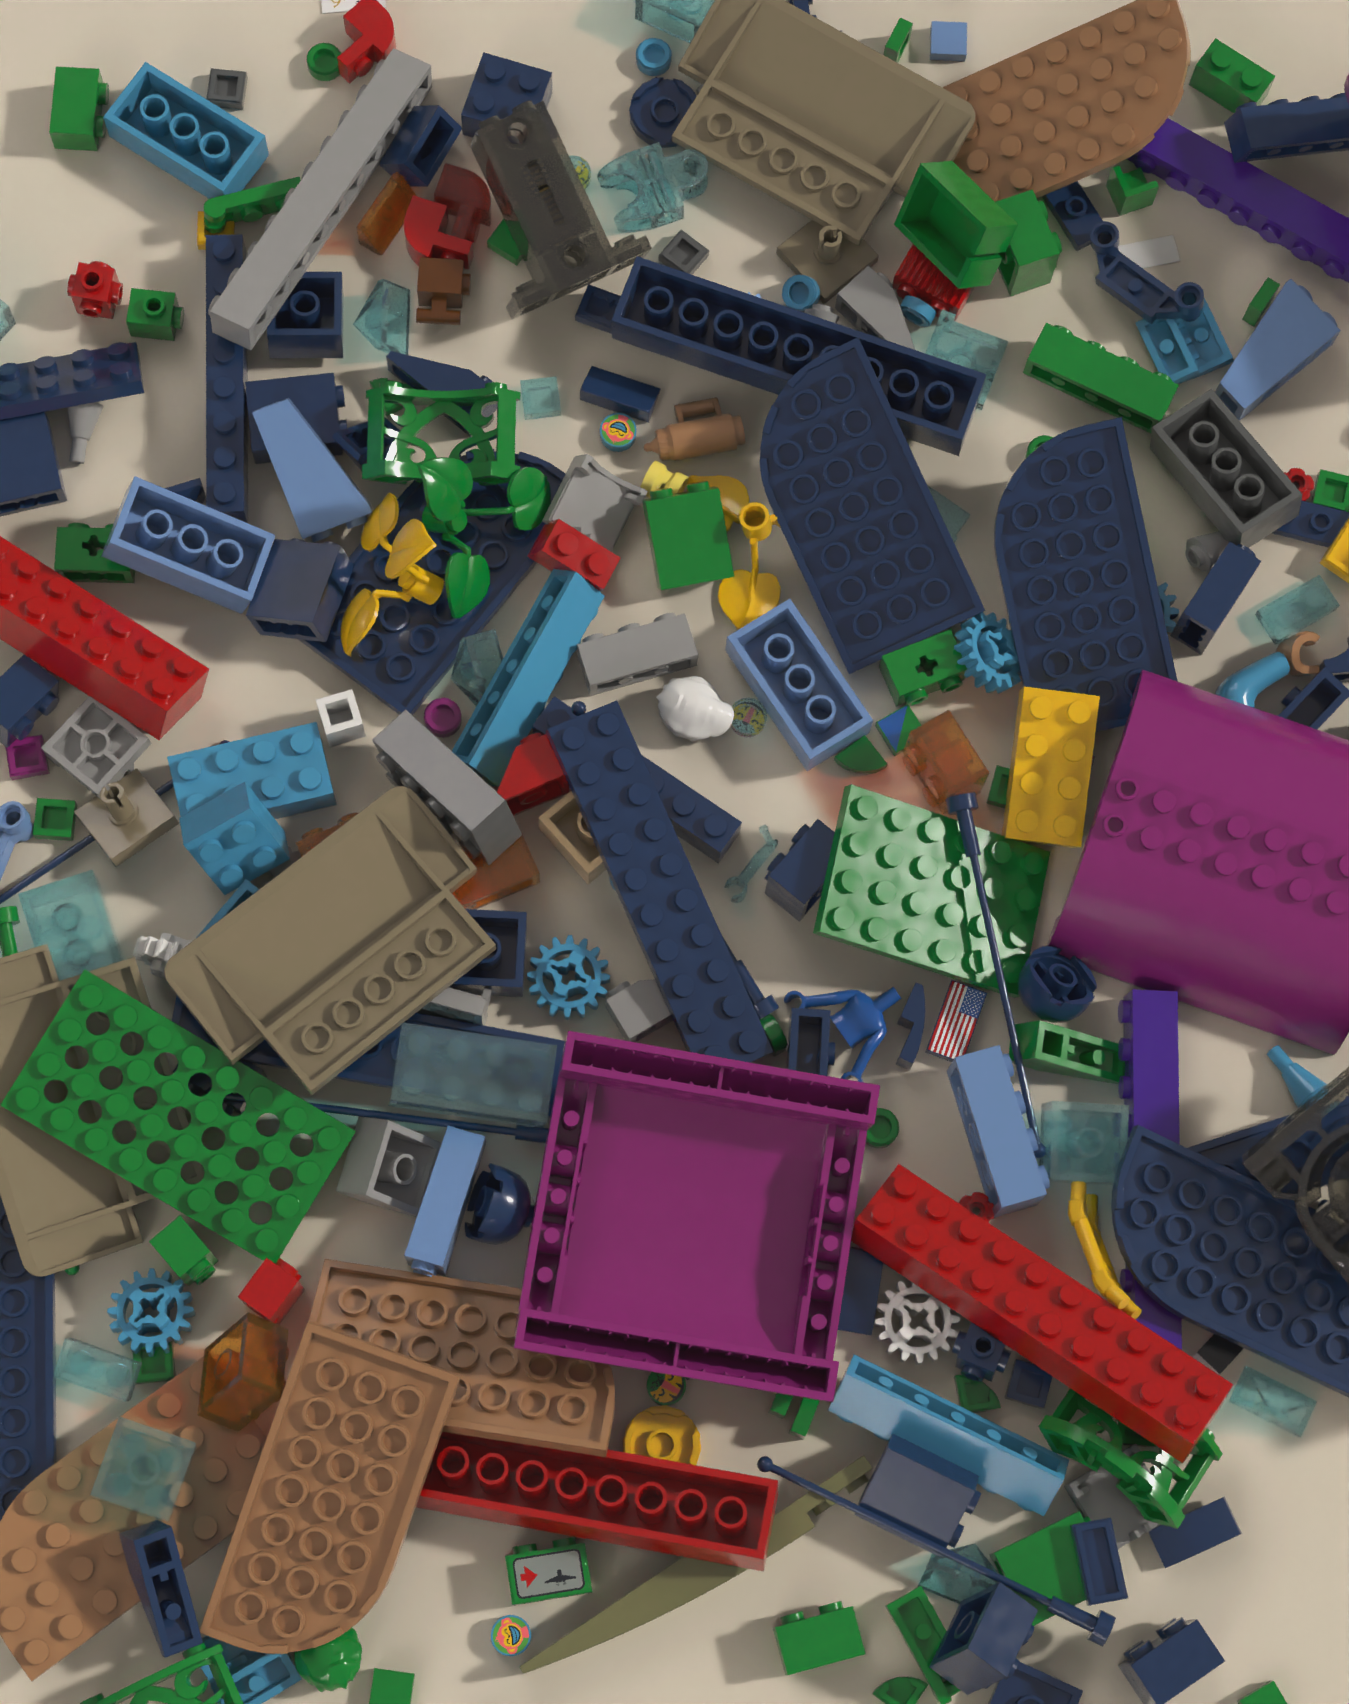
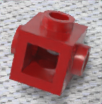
M92 261L90 264L79 262L76 275L71 274L69 277L67 294L71 296L78 314L93 318L113 319L116 304L120 305L122 300L123 283L119 282L115 268H111L106 263Z

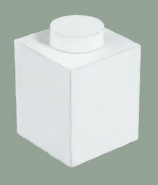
M352 689L316 699L329 747L366 737Z

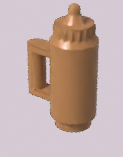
M717 397L674 405L677 423L657 429L655 431V438L650 443L644 444L643 448L646 452L653 451L657 453L662 461L670 459L678 461L737 450L738 445L745 444L743 422L740 415L731 416L730 413L722 415ZM709 413H714L715 415L712 417L684 422V418L699 416Z

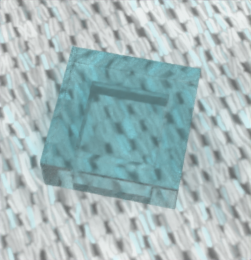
M556 376L520 380L525 420L561 416Z

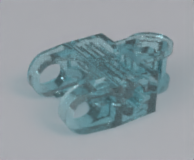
M658 142L628 152L605 165L597 174V179L602 188L616 187L617 190L626 189L636 195V199L628 204V208L622 210L614 217L618 231L632 233L652 230L684 219V204L682 201L702 195L707 188L708 162L705 156L696 150H684L665 158Z

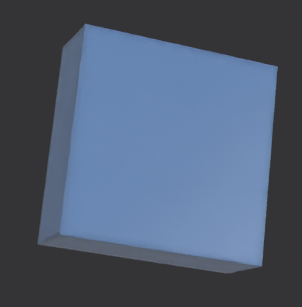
M932 21L930 27V60L965 62L967 55V23Z

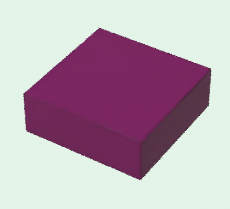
M42 734L25 737L23 740L16 739L8 748L5 747L9 774L12 781L50 774L47 756L41 748L45 744Z

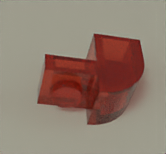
M445 163L434 193V202L447 205L448 214L456 216L450 235L475 243L479 234L480 224L489 227L491 225L492 209L489 189L483 179L476 173Z

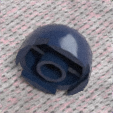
M1042 946L1032 952L1022 967L1018 976V994L1025 1007L1034 1016L1051 1023H1064L1080 1016L1095 997L1093 992L1097 988L1096 980L1091 970L1076 956L1073 955L1069 960L1059 954L1062 949Z
M490 1163L488 1166L491 1172L482 1171L473 1187L467 1206V1211H474L472 1224L465 1222L464 1229L466 1237L497 1245L507 1243L516 1237L523 1227L528 1228L531 1225L535 1206L531 1205V1193L527 1182L519 1174L505 1167Z

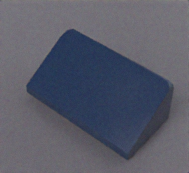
M591 366L580 389V400L649 423L661 388Z

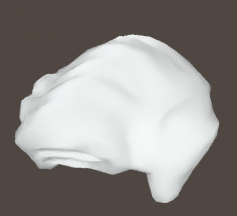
M702 677L672 678L669 684L664 685L663 691L656 697L659 702V715L664 725L676 737L680 736L689 739V741L706 739L710 736H721L729 729L734 718L733 707L729 703L721 701L715 688Z

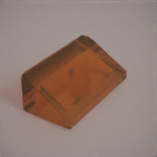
M398 172L393 173L356 227L359 244L377 255H383L404 225V218L412 196H417Z

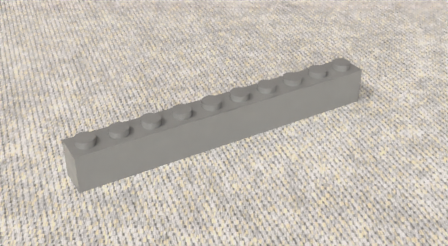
M394 48L385 60L381 59L378 62L373 78L368 85L364 84L360 88L356 102L350 111L345 110L343 112L338 128L332 137L327 136L316 160L306 165L302 174V180L296 188H291L288 191L277 215L273 214L269 218L265 227V233L259 241H254L250 245L246 260L242 266L232 271L227 287L221 296L216 295L213 298L208 310L213 333L246 349H253L378 167L413 106H420L431 90L430 64Z

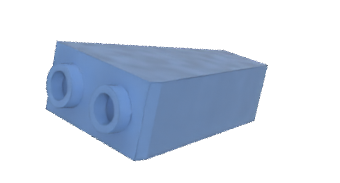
M1292 279L1288 280L1220 381L1215 393L1240 421L1333 345L1341 331L1337 327L1335 319L1328 312L1322 311L1313 302L1311 294L1305 287L1298 286Z
M290 398L252 412L302 539L311 536L312 541L316 542L333 535L331 528L345 523L347 529L366 523V515L373 511L370 502Z
M447 1126L404 1255L414 1273L429 1277L436 1276L437 1274L446 1276L486 1145L485 1136Z

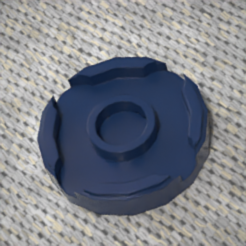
M659 77L643 83L633 94L629 108L630 124L636 135L647 144L659 148L678 146V144L672 141V135L695 100L696 94L686 83L675 78L670 80Z

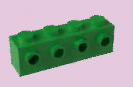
M1048 323L1043 327L1023 371L1024 374L1117 418L1122 417L1123 421L1151 433L1154 425L1163 420L1179 386L1172 382L1169 376L1161 372L1152 373L1140 367L1135 360L1129 357H1118L1106 351L1104 346L1095 341H1084L1074 336L1066 327L1060 325L1053 326Z

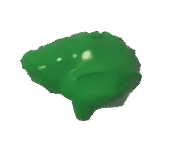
M351 1628L343 1635L324 1645L295 1651L296 1669L303 1679L316 1686L320 1692L325 1690L334 1691L337 1688L347 1689L348 1683L353 1681L360 1669L362 1645L359 1642L356 1631Z

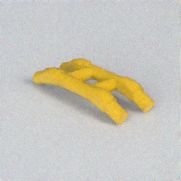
M1074 1181L1071 1183L1068 1217L1071 1225L1076 1230L1091 1270L1093 1284L1109 1303L1132 1318L1137 1319L1142 1310L1122 1290L1098 1226L1099 1216L1097 1215L1098 1196L1086 1194L1087 1184L1085 1182Z

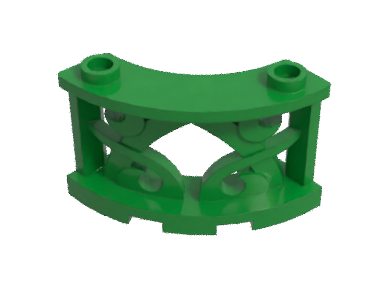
M380 382V387L366 390V399H369L367 464H362V479L407 485V481L411 480L422 482V477L417 467L419 463L411 460V456L416 451L407 447L413 445L423 450L426 454L423 461L437 458L433 449L426 442L415 436L434 419L446 414L462 425L472 436L457 444L448 458L461 460L460 456L465 450L477 445L479 449L469 451L474 455L473 461L465 463L470 469L473 482H478L481 486L509 483L511 476L520 469V466L515 465L516 401L520 400L521 392L508 390L507 384L498 382L486 383L485 388L457 391L402 388V384L399 382ZM385 403H395L404 407L405 411L402 416H395L390 413L393 421L398 426L403 427L400 432L384 427ZM497 404V428L485 433L483 428L491 425L494 420V414L489 417H483L482 411L488 405ZM414 405H422L428 407L417 413V410ZM459 406H472L470 415ZM385 435L394 439L389 448L386 459L383 460ZM497 438L495 458L493 448L489 441Z
M1070 1388L1053 1415H1045L1038 1426L1051 1450L1071 1458L1095 1472H1098L1100 1467L1104 1468L1119 1479L1115 1486L1130 1499L1145 1520L1178 1529L1185 1518L1182 1512L1185 1504L1213 1460L1219 1461L1223 1455L1214 1441V1434L1208 1428L1205 1430L1190 1452L1192 1457L1183 1471L1173 1463V1461H1180L1160 1448L1159 1453L1140 1451L1129 1457L1121 1451L1123 1443L1122 1433L1116 1422L1112 1419L1114 1417L1091 1404L1083 1396ZM1078 1409L1086 1414L1073 1424L1070 1423ZM1106 1430L1110 1436V1442L1096 1436V1434H1102ZM1142 1462L1154 1464L1149 1468L1151 1474L1141 1466ZM1173 1478L1176 1482L1169 1491L1171 1479Z
M203 1642L182 1652L184 1660L149 1675L106 1698L100 1693L80 1704H120L131 1697L133 1698L130 1704H147L149 1701L167 1704H217L222 1699L225 1704H243V1701L222 1655L224 1650L221 1644L207 1649ZM209 1665L219 1691L204 1702L197 1697L201 1696L207 1689L208 1679L203 1680L199 1686H194L190 1682V1676L196 1669ZM176 1676L174 1681L175 1689L155 1686Z

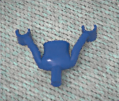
M891 987L874 1000L865 993L852 989L812 996H804L798 991L788 992L784 997V1003H789L794 998H801L802 1004L799 1008L804 1009L848 1002L840 1011L831 1015L830 1019L852 1049L863 1040L867 1039V1041L863 1045L851 1072L844 1073L841 1079L849 1080L855 1078L858 1082H864L861 1076L872 1054L887 1033L882 1012L902 999L896 989Z

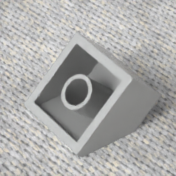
M358 1117L355 1127L356 1132L352 1137L336 1191L368 1204L417 1217L442 1143L390 1120Z

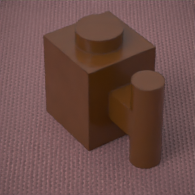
M420 257L417 285L419 306H429L431 309L417 308L416 323L460 325L461 311L447 310V308H462L463 295L470 296L471 274L464 272V260Z

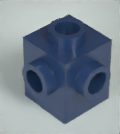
M972 1322L967 1333L959 1331L952 1349V1353L958 1355L955 1367L961 1369L963 1376L976 1382H983L984 1379L992 1382L996 1371L1004 1373L1012 1351L1005 1349L1006 1345Z

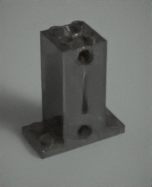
M529 100L512 109L513 114L500 120L499 116L495 115L478 124L480 129L475 131L470 144L473 154L532 277V280L516 287V291L511 294L512 298L506 308L512 320L633 265L636 256L644 258L652 249L646 235L636 239L634 234L618 240L614 243L615 246L611 247L544 101L533 105L532 101ZM507 136L516 137L521 144H513ZM564 256L574 258L577 266L568 265Z

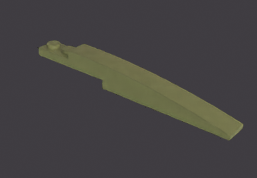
M863 1455L818 1486L834 1494L846 1488L850 1494L869 1481L865 1473L873 1468ZM810 1491L775 1514L767 1558L815 1527L807 1514L810 1510H813L815 1515L818 1516L835 1503ZM682 1557L519 1666V1668L525 1674L604 1643L696 1599L748 1569Z

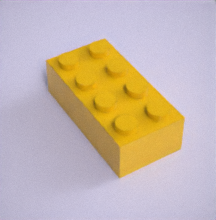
M1023 687L1019 690L1002 836L1017 841L1070 848H1080L1082 846L1100 696Z

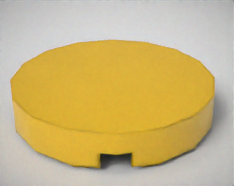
M667 1405L651 1406L638 1413L627 1425L622 1440L623 1452L692 1465L697 1464L701 1452L700 1433L693 1420L682 1410Z

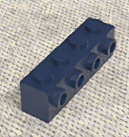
M1345 93L1334 95L1328 99H1320L1319 96H1309L1299 102H1288V99H1279L1268 105L1257 106L1256 102H1249L1238 106L1235 109L1236 112L1224 122L1234 163L1349 150V105Z

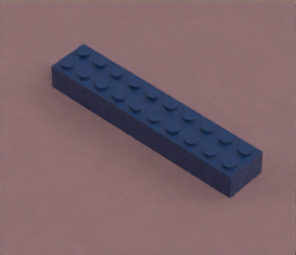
M636 256L611 319L613 339L777 395L780 394L787 382L810 361L858 337L905 438L959 456L987 375Z

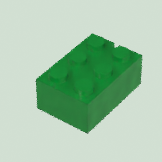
M953 161L920 163L894 222V225L958 289L991 284L1002 260L998 253L1006 252L1018 226Z

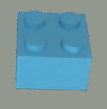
M245 781L179 818L183 845L224 895L239 888L246 879L252 881L290 859L285 831Z

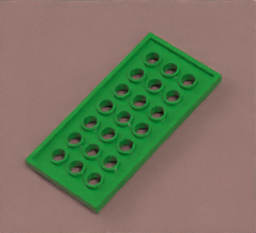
M86 969L80 975L0 1105L263 1261L267 1257L274 1263L280 1258L356 1132L354 1129L242 1062L237 1061L232 1065L220 1049ZM103 1012L108 1016L110 1026L107 1032L95 1035L87 1029L86 1021L91 1013ZM136 1032L142 1036L144 1047L140 1053L128 1055L123 1052L120 1041L126 1033ZM82 1046L87 1050L89 1060L83 1068L75 1069L67 1064L65 1055L70 1047ZM168 1052L177 1058L178 1067L173 1074L161 1075L156 1071L154 1062L159 1054ZM115 1066L121 1070L123 1081L119 1087L108 1089L101 1084L99 1076L105 1067ZM196 1073H205L211 1078L212 1087L205 1095H195L189 1089V1079ZM60 1080L66 1084L68 1094L63 1101L54 1103L46 1098L44 1089L49 1081ZM148 1086L155 1090L157 1102L152 1108L141 1109L135 1104L133 1097L138 1088ZM231 1093L242 1095L246 1101L244 1111L236 1116L228 1115L222 1107L224 1098ZM94 1100L100 1104L102 1115L98 1121L87 1123L80 1118L79 1106L84 1101ZM175 1107H184L191 1114V1122L184 1129H175L168 1123V1114ZM265 1113L274 1114L279 1119V1129L270 1136L260 1134L256 1128L258 1118ZM126 1120L134 1124L136 1136L131 1142L120 1143L114 1138L113 1127L119 1121ZM210 1127L220 1128L225 1134L224 1144L215 1150L206 1148L201 1139L203 1132ZM300 1133L309 1135L313 1140L312 1150L304 1156H298L290 1149L291 1139ZM154 1141H163L170 1148V1156L163 1163H154L147 1156V1148ZM244 1147L255 1149L259 1155L257 1165L249 1170L240 1168L235 1160L237 1152ZM189 1161H197L204 1168V1176L197 1183H188L181 1176L182 1166ZM278 1167L287 1168L292 1173V1183L286 1189L279 1190L270 1184V1174ZM223 1181L233 1182L238 1188V1196L231 1203H221L215 1197V1189ZM264 1201L271 1206L272 1215L267 1222L255 1223L250 1219L249 1209L255 1202Z

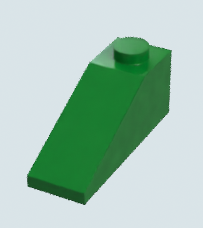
M1041 1020L1015 1024L1024 1067L1119 1084L1120 1076H1125V1061L1119 1060L1118 1043ZM1010 1042L1008 1054L1010 1056L1012 1063L1015 1064L1012 1046Z

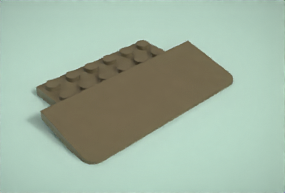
M715 0L678 65L679 72L703 84V87L674 131L672 141L822 226H836L838 228L837 233L841 231L842 237L859 246L892 191L906 197L920 163L954 161L974 125L975 111L972 105L964 99L785 0Z
M397 786L386 791L172 956L165 966L164 974L169 986L232 1065L266 1040L309 1093L313 1095L495 951L496 944L452 894L477 874V868L417 794L410 788Z
M48 944L0 958V1105L81 975L59 981ZM135 957L89 971L151 1008ZM93 1012L88 1016L86 1026L92 1034L101 1035L109 1029L110 1020L103 1012ZM129 1032L121 1038L120 1046L126 1054L136 1055L142 1051L144 1040L140 1034ZM72 1046L67 1050L65 1059L70 1067L80 1069L88 1063L89 1055L82 1046ZM166 1052L159 1054L154 1062L156 1071L161 1075H171L172 1071ZM108 1066L100 1072L99 1079L105 1088L115 1089L121 1085L123 1074L119 1068ZM51 1080L46 1084L44 1094L49 1101L58 1103L67 1097L68 1089L64 1082ZM140 1087L134 1093V1102L141 1109H150L157 1102V1094L151 1087ZM94 1100L84 1101L79 1106V1116L87 1123H94L101 1118L102 1108ZM0 1106V1196L22 1264L30 1274L39 1277L48 1276L143 1243L132 1206L156 1197ZM175 1107L169 1112L167 1118L171 1127L184 1129L189 1125L183 1107ZM119 1121L113 1127V1136L120 1143H129L136 1136V1128L130 1121ZM154 1141L147 1148V1156L154 1163H163L170 1156V1148L163 1141ZM189 1161L182 1166L181 1176L188 1183H197L203 1178L204 1170L199 1162Z

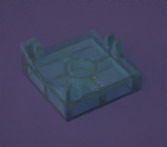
M942 309L925 354L987 374L976 408L982 411L1008 341L955 322L956 314Z

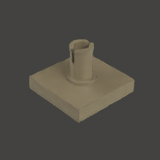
M811 220L779 245L776 254L796 275L809 276L818 283L820 288L819 300L825 304L868 265L872 267L877 263L879 255L864 239L858 246L842 237L841 231L837 233L838 228L836 226L828 225L824 227Z
M137 768L120 781L109 783L110 789L108 791L103 787L100 792L101 799L96 796L74 811L79 821L115 867L179 824L175 815Z

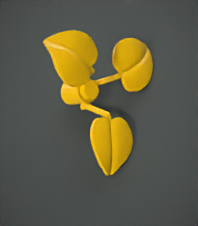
M690 475L687 485L708 481L709 487L715 486L719 488L726 531L728 532L733 522L741 524L744 535L750 540L752 572L744 569L734 570V577L724 578L718 590V599L723 612L736 629H740L779 604L781 589L777 577L771 573L758 574V541H762L770 535L772 525L778 527L780 525L775 514L769 515L768 509L763 504L758 502L749 503L748 491L739 480L723 475Z
M390 492L387 493L382 502L376 506L367 518L361 533V546L363 549L371 552L380 543L390 553L385 567V575L390 579L399 577L398 585L402 587V592L376 589L371 593L370 590L364 588L353 598L344 613L340 635L343 650L350 657L353 648L360 643L375 623L379 611V598H399L409 602L414 597L428 605H432L438 600L444 587L443 578L415 564L437 546L428 535L421 521L417 519L408 521L398 532L393 545L389 544L387 535L395 528L399 516L398 500Z

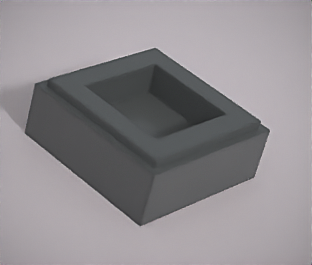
M211 68L206 99L220 108L243 110L248 79L247 72Z
M680 230L659 254L658 261L665 266L693 275L709 256V250L683 230Z

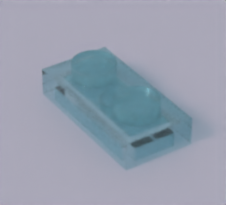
M1318 575L1262 607L1255 615L1276 645L1334 612L1340 605L1321 576Z
M69 1337L64 1340L54 1371V1377L123 1402H128L131 1400L142 1362Z

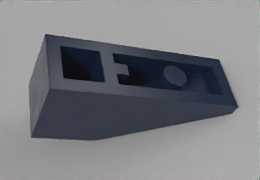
M390 351L386 356L388 371L413 389L434 391L473 390L485 388L486 383L493 382L484 375L479 377L473 371L393 351ZM497 404L486 406L482 411V416H491L497 410ZM459 406L470 415L472 406ZM443 414L448 420H450L453 424L460 428L469 437H472L467 432V430L457 421H455L450 416Z
M155 1520L119 1533L129 1573L162 1656L166 1658L202 1644V1637L172 1526Z

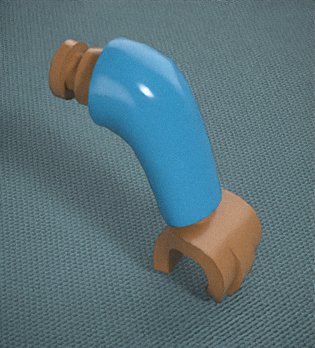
M1310 631L1293 634L1278 645L1275 653L1257 660L1228 676L1217 687L1215 694L1255 708L1254 702L1257 695L1286 675L1310 676L1318 674L1320 672L1319 665H1304L1300 660L1299 653L1302 645H1314L1320 636Z

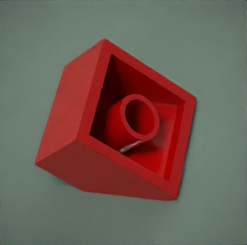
M534 733L520 741L521 745L515 747L497 790V793L506 800L513 816L569 793V784L546 734L542 736L541 733Z

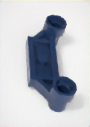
M1103 221L1093 226L1090 231V243L1095 251L1099 274L1095 277L1098 286L1151 324L1156 319H1182L1191 322L1200 316V310L1204 305V292L1201 286L1193 282H1186L1181 284L1176 291H1173L1119 252V230L1116 225Z

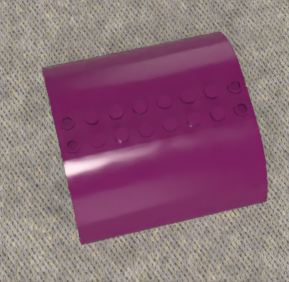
M1142 669L1129 705L1132 707L1061 914L1055 920L1047 946L1062 949L1059 954L1069 960L1073 955L1076 956L1091 971L1145 990L1178 991V1001L1335 1055L1349 1033V740Z
M568 1031L553 1100L516 1321L514 1349L833 1402L839 1362L833 1361L867 1130L875 1124L880 1085Z

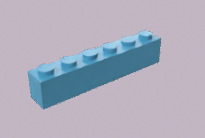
M552 570L452 750L455 755L490 786H500L515 747L521 745L520 741L528 736L538 716L544 711L550 694L555 685L561 680L566 665L577 650V644L581 643V638L590 622L596 617L598 608L605 597L576 571Z
M853 1355L836 1389L834 1401L831 1402L828 1411L837 1414L843 1421L855 1423L873 1432L875 1436L882 1440L889 1441L893 1433L978 1475L977 1484L984 1490L999 1494L1016 1502L1022 1509L1034 1511L1042 1516H1045L1062 1485L1069 1459L856 1355Z

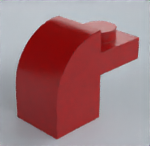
M361 0L343 16L345 32L354 43L337 57L339 74L349 84L358 76H365L371 70L375 61L378 63L381 59L385 60L392 49H396L392 18L389 12L377 0Z
M413 195L404 218L406 248L411 259L418 266L420 257L464 260V269L469 270L474 258L473 242L445 234L449 222L447 205Z

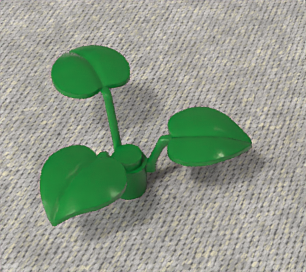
M438 457L417 464L423 480L427 503L422 514V523L427 531L443 533V541L451 542L463 552H456L450 556L445 572L447 599L453 618H461L475 608L487 594L490 584V571L485 558L481 555H471V548L454 537V535L465 529L467 516L512 513L513 523L517 529L527 531L536 528L541 524L551 502L548 477L540 470L524 467L517 470L511 476L507 487V498L510 506L463 509L465 508L464 499L469 496L473 487L470 469L463 461L455 458Z

